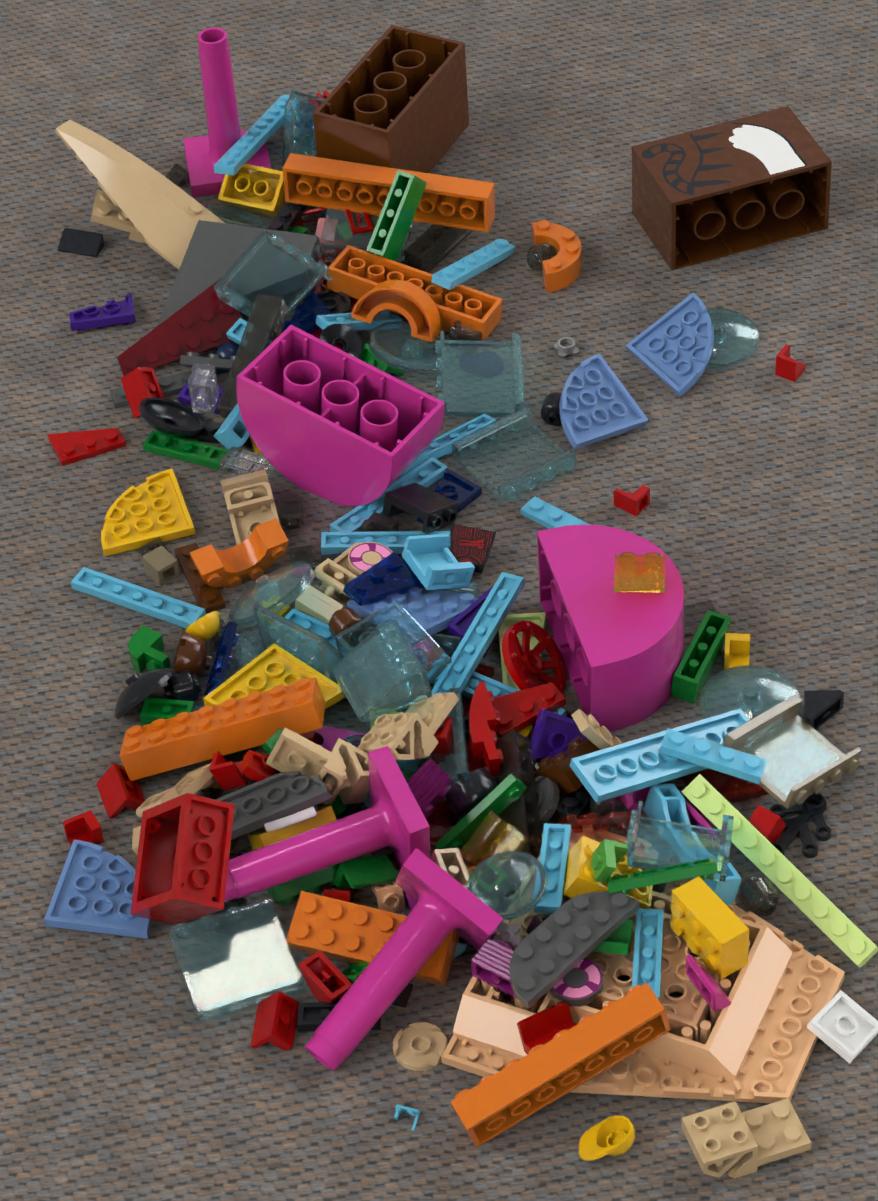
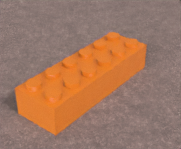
M301 891L285 942L292 950L312 955L320 950L328 959L349 964L372 961L407 916ZM456 929L446 937L413 979L445 987L460 938Z

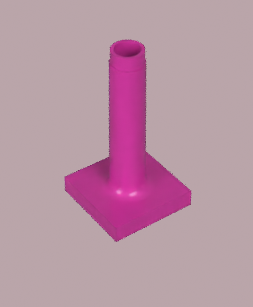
M217 27L204 29L198 34V53L208 135L183 139L192 198L220 193L225 174L214 173V164L248 131L240 130L227 33L225 30ZM266 142L245 164L271 169Z
M385 746L368 752L369 809L229 859L224 902L235 898H242L388 846L393 851L394 860L399 870L416 848L430 858V826L389 747Z
M417 848L404 862L395 881L400 888L418 901L416 906L304 1046L316 1060L333 1072H335L344 1059L349 1057L454 929L464 940L479 951L504 919Z

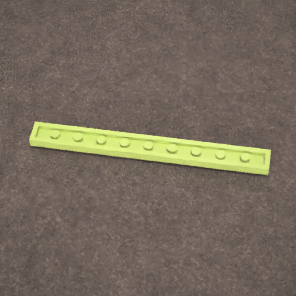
M701 774L682 791V794L859 968L865 965L878 952V947Z

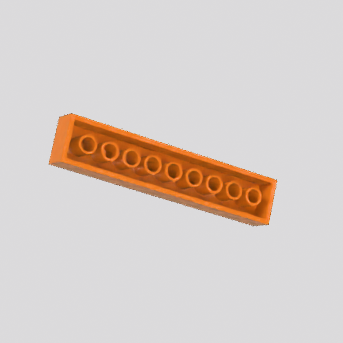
M293 153L289 154L283 166L285 202L342 211L350 209V212L362 214L366 212L369 215L380 216L396 172L400 170L415 175L427 182L412 221L489 232L495 218L494 183Z

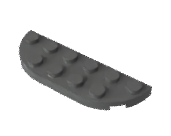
M289 771L270 776L216 800L235 804L232 840L264 827L265 823L293 815L329 800L331 795L325 784L317 776L312 775L311 777L302 775L300 771Z
M597 891L577 895L560 906L526 936L512 954L509 974L511 987L517 999L529 1009L639 910V901L623 893Z

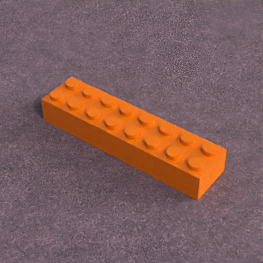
M347 245L327 268V289L337 293L343 292L357 300L372 287L383 281L404 280L413 283L423 289L436 304L441 317L442 330L481 344L500 322L502 315L503 299L461 284L448 290L431 283L433 274ZM386 309L388 311L404 316L403 314L395 310Z
M316 677L299 679L290 685H278L265 692H253L240 699H228L222 704L215 706L207 705L194 712H182L175 717L165 720L157 719L151 724L144 726L135 725L125 731L119 757L129 780L134 781L212 759L214 752L219 751L224 756L263 745L280 728L284 730L286 727L298 734L323 728L326 702Z
M648 983L642 986L636 985L628 990L624 997L617 1001L611 1000L599 1012L581 1018L577 1025L571 1029L559 1031L548 1043L544 1045L539 1044L533 1047L528 1055L523 1058L508 1062L500 1072L495 1075L489 1074L485 1076L477 1086L470 1090L464 1089L455 1096V1099L450 1102L475 1147L488 1142L669 1032L671 1028L666 1011Z

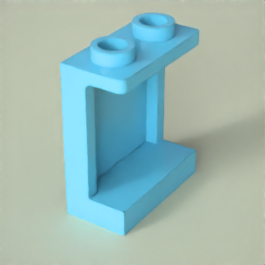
M449 534L409 536L406 539L402 557L426 590L469 587L475 567L471 562H458L448 549L451 538Z

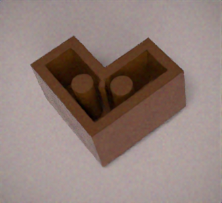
M578 736L567 744L569 748L565 752L562 751L553 758L547 756L537 764L539 768L532 774L533 777L544 776L552 779L558 785L559 796L577 791L583 784L569 766L571 759L600 750L587 737L581 739Z

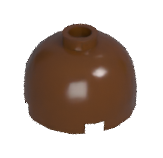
M182 631L174 660V671L176 673L189 670L191 674L196 673L197 678H199L204 669L209 670L212 656L207 655L208 646L202 638Z

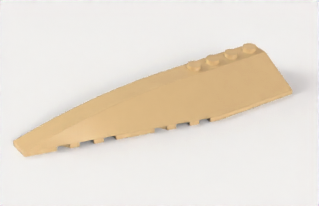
M68 120L55 129V132L67 147L74 150L76 158L87 166L89 174L96 177L98 185L115 206H119L122 209L124 217L131 220L137 233H141L145 237L144 241L178 270L198 221L225 223L158 171L103 136L72 120Z

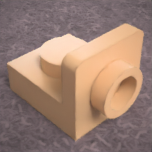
M395 881L371 886L377 898L378 909L389 912L405 909L403 889Z

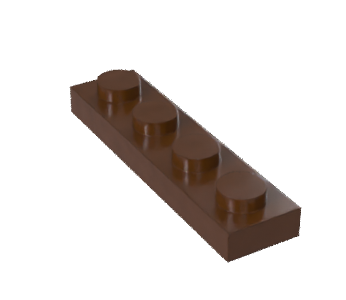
M197 543L174 549L175 556L198 606L204 608L206 614L224 609L225 602L218 587H212L204 583L190 557V552L199 549Z

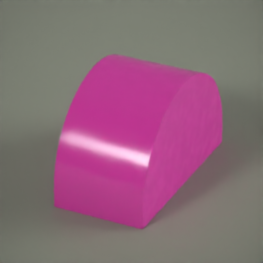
M290 325L237 376L239 410L251 438L262 454L283 476L299 488L343 506L366 505L378 499L435 440L443 424L445 408L443 401L293 325Z
M568 525L537 531L539 600L556 644L563 656L567 672L583 712L587 716L592 714L600 727L604 725L609 732L624 729L648 718L664 706L672 697L673 675L683 658L684 588L678 569L672 560L652 542L622 529L600 525Z

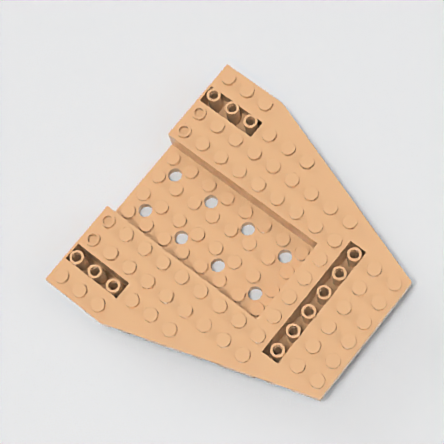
M578 822L575 825L569 823L571 825L569 852L582 836L600 843L604 839L614 840L628 845L627 854L656 866L659 855L652 852V847L644 842ZM540 856L503 921L508 925L511 923L520 925L521 930L517 935H520L522 939L528 936L526 930L534 916L551 915L534 913ZM691 878L667 882L663 893L652 891L651 907L649 909H664L660 1002L666 1011L671 1030L570 1092L769 1104L786 1098L791 1100L818 1039L807 1028V1025L839 992L845 972L819 955L815 957L803 949L801 943L796 940L792 942L784 937V932L753 912L749 911L747 913L736 906V901H734L733 905L727 906L749 928L748 965L723 979H720L714 971L710 972L731 1001V1005L714 1012L686 975V955L694 953L689 949L687 942L673 932L670 924L672 921V890L691 881ZM563 895V904L572 898ZM636 912L629 918L633 920L631 948L628 955L592 951L585 957L593 960L601 968L603 973V990L589 1004L569 1006L574 1023L577 1024L586 1015H594L599 1012L607 1002L611 1000L617 1001L624 997L628 990L632 988ZM699 956V957H695V958H696L697 960H699L702 964H704V961L702 960V958H701L700 956ZM628 975L631 979L620 981L617 977ZM473 976L462 995L453 1029V1036L441 1056L442 1063L481 1077L489 1074L495 1075L503 1070L508 1062L514 1059L519 1060L528 1055L524 1052L517 1023L562 1002V1000H559L557 997L555 999L550 991H548L527 1009L515 996H511L505 991L502 992L496 986L488 985L487 982H483L482 979L479 980ZM673 992H680L683 994V996L679 998H673L669 994Z

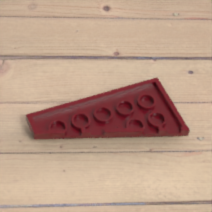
M227 274L120 354L117 360L123 377L137 367L155 369L180 360L181 355L187 356V352L202 353L217 348L223 343L234 342L228 339L226 333L239 318H243Z

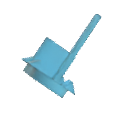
M397 1104L395 1106V1120H398L402 1112L413 1116L416 1115L411 1129L414 1131L420 1111Z

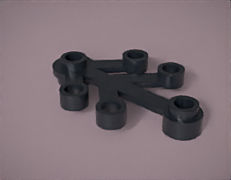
M813 793L802 804H795L789 809L781 804H774L770 807L771 812L775 810L782 812L777 815L786 824L783 829L786 832L778 842H770L784 856L785 850L798 833L803 844L802 854L807 858H814L818 855V846L813 842L807 825L811 817L816 825V838L820 841H827L831 838V829L826 825L822 814L827 807L823 795ZM800 813L797 817L783 819L785 814ZM825 831L828 834L821 835L819 832ZM812 848L814 851L808 852L806 849Z

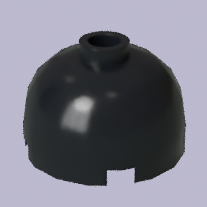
M479 768L468 773L470 779L462 782L461 779L458 780L446 793V801L457 814L465 817L497 787L494 778L486 768Z

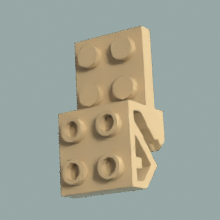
M97 189L90 221L129 232L130 240L146 243L144 241L145 237L141 233H137L131 220L124 217L122 209L119 206H115L104 191Z
M266 470L220 481L237 545L250 536L255 526L273 519H277L280 524Z
M356 542L333 561L327 558L316 567L314 573H316L315 576L318 579L322 580V585L317 587L305 583L295 600V610L329 624L330 618L335 611L347 608V601L357 598L360 594H366L383 579L377 580L376 577L371 578V580H365L350 571L348 567V554L353 546L359 544Z
M454 692L420 694L412 700V704L406 713L383 714L379 716L369 733L363 736L357 748L368 753L388 746L396 761L427 758L439 743L434 733L456 705L459 698Z
M285 727L265 763L282 773L300 771L302 775L317 776L325 784L331 795V799L322 802L324 805L332 804L338 794L343 805L363 802L370 790L368 753L338 738L330 752Z
M211 763L188 772L173 788L148 797L136 809V815L142 818V813L145 810L186 793L196 795L200 789L204 790L214 781L212 779L213 775L209 771ZM141 826L133 828L132 850L136 855L138 854Z
M789 1098L742 1113L736 1101L682 1118V1130L703 1174L720 1178L727 1171L729 1177L735 1179L757 1172V1166L811 1150V1141Z

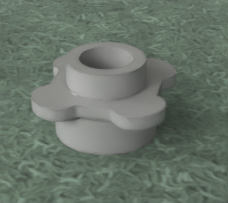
M571 337L560 338L554 344V349L558 350L559 357L579 353V348L575 346V340Z

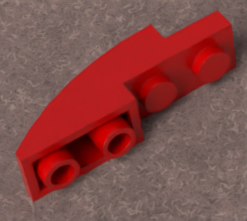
M479 682L469 711L470 748L473 760L484 758L487 770L493 777L500 775V764H503L501 749H496L495 746L497 745V725L501 724L498 709H493L494 697L492 691H487L485 682Z

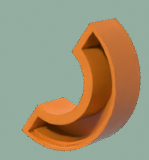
M546 220L532 222V242L535 253L553 256L549 260L542 261L543 282L546 292H554L569 286L578 278L582 270V246L580 239L572 230L562 225L550 223Z
M387 280L375 285L358 300L351 314V318L371 324L381 315L382 310H395L403 314L408 320L412 337L433 342L441 334V317L432 298L417 285L404 280Z
M273 519L255 526L250 536L234 547L217 550L210 544L190 552V557L205 584L212 587L229 586V588H235L243 580L248 578L254 580L261 577L264 570L286 554L285 550L289 540L278 520Z

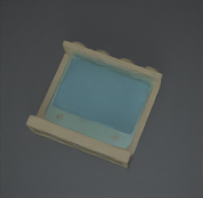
M796 695L791 696L727 733L723 746L767 759L759 785L787 809L795 804H802L807 797L813 793H820L825 786L830 783H836L846 773L854 772L859 766L860 762L858 760L862 752L858 747L845 755L800 718L797 714L802 700Z

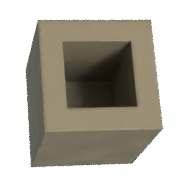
M163 546L142 556L144 571L159 586L180 576L178 561Z

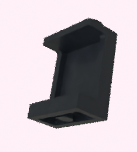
M412 483L385 493L382 514L392 517L408 512L423 520L422 532L428 534L455 523L458 502L422 485Z

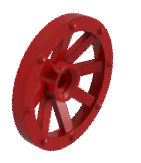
M519 621L511 625L503 635L502 654L506 668L518 688L524 690L542 685L541 682L545 684L552 682L563 693L567 682L566 666L563 656L552 637L542 627L530 621ZM518 632H522V647L517 637ZM530 635L539 641L533 650H530ZM544 648L551 661H542L540 654ZM554 669V679L541 671Z

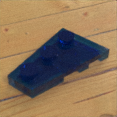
M311 289L307 294L309 298L303 305L299 304L295 308V315L290 320L285 321L273 337H279L290 325L313 334L320 328L316 324L317 315H328L331 312Z
M448 468L445 470L441 482L438 481L434 491L458 502L457 514L482 495L480 486ZM417 517L418 522L423 524V520Z
M393 552L344 586L343 592L359 606L384 600L391 594L408 593L409 589L415 587L422 589L425 587L406 561Z
M228 621L223 629L204 695H208L226 681V670L229 668L233 657L231 650L232 647L236 646L239 638V633L236 632L238 623Z

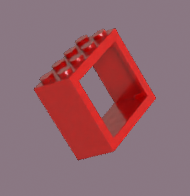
M186 793L143 811L130 915L180 925L223 910L235 804Z

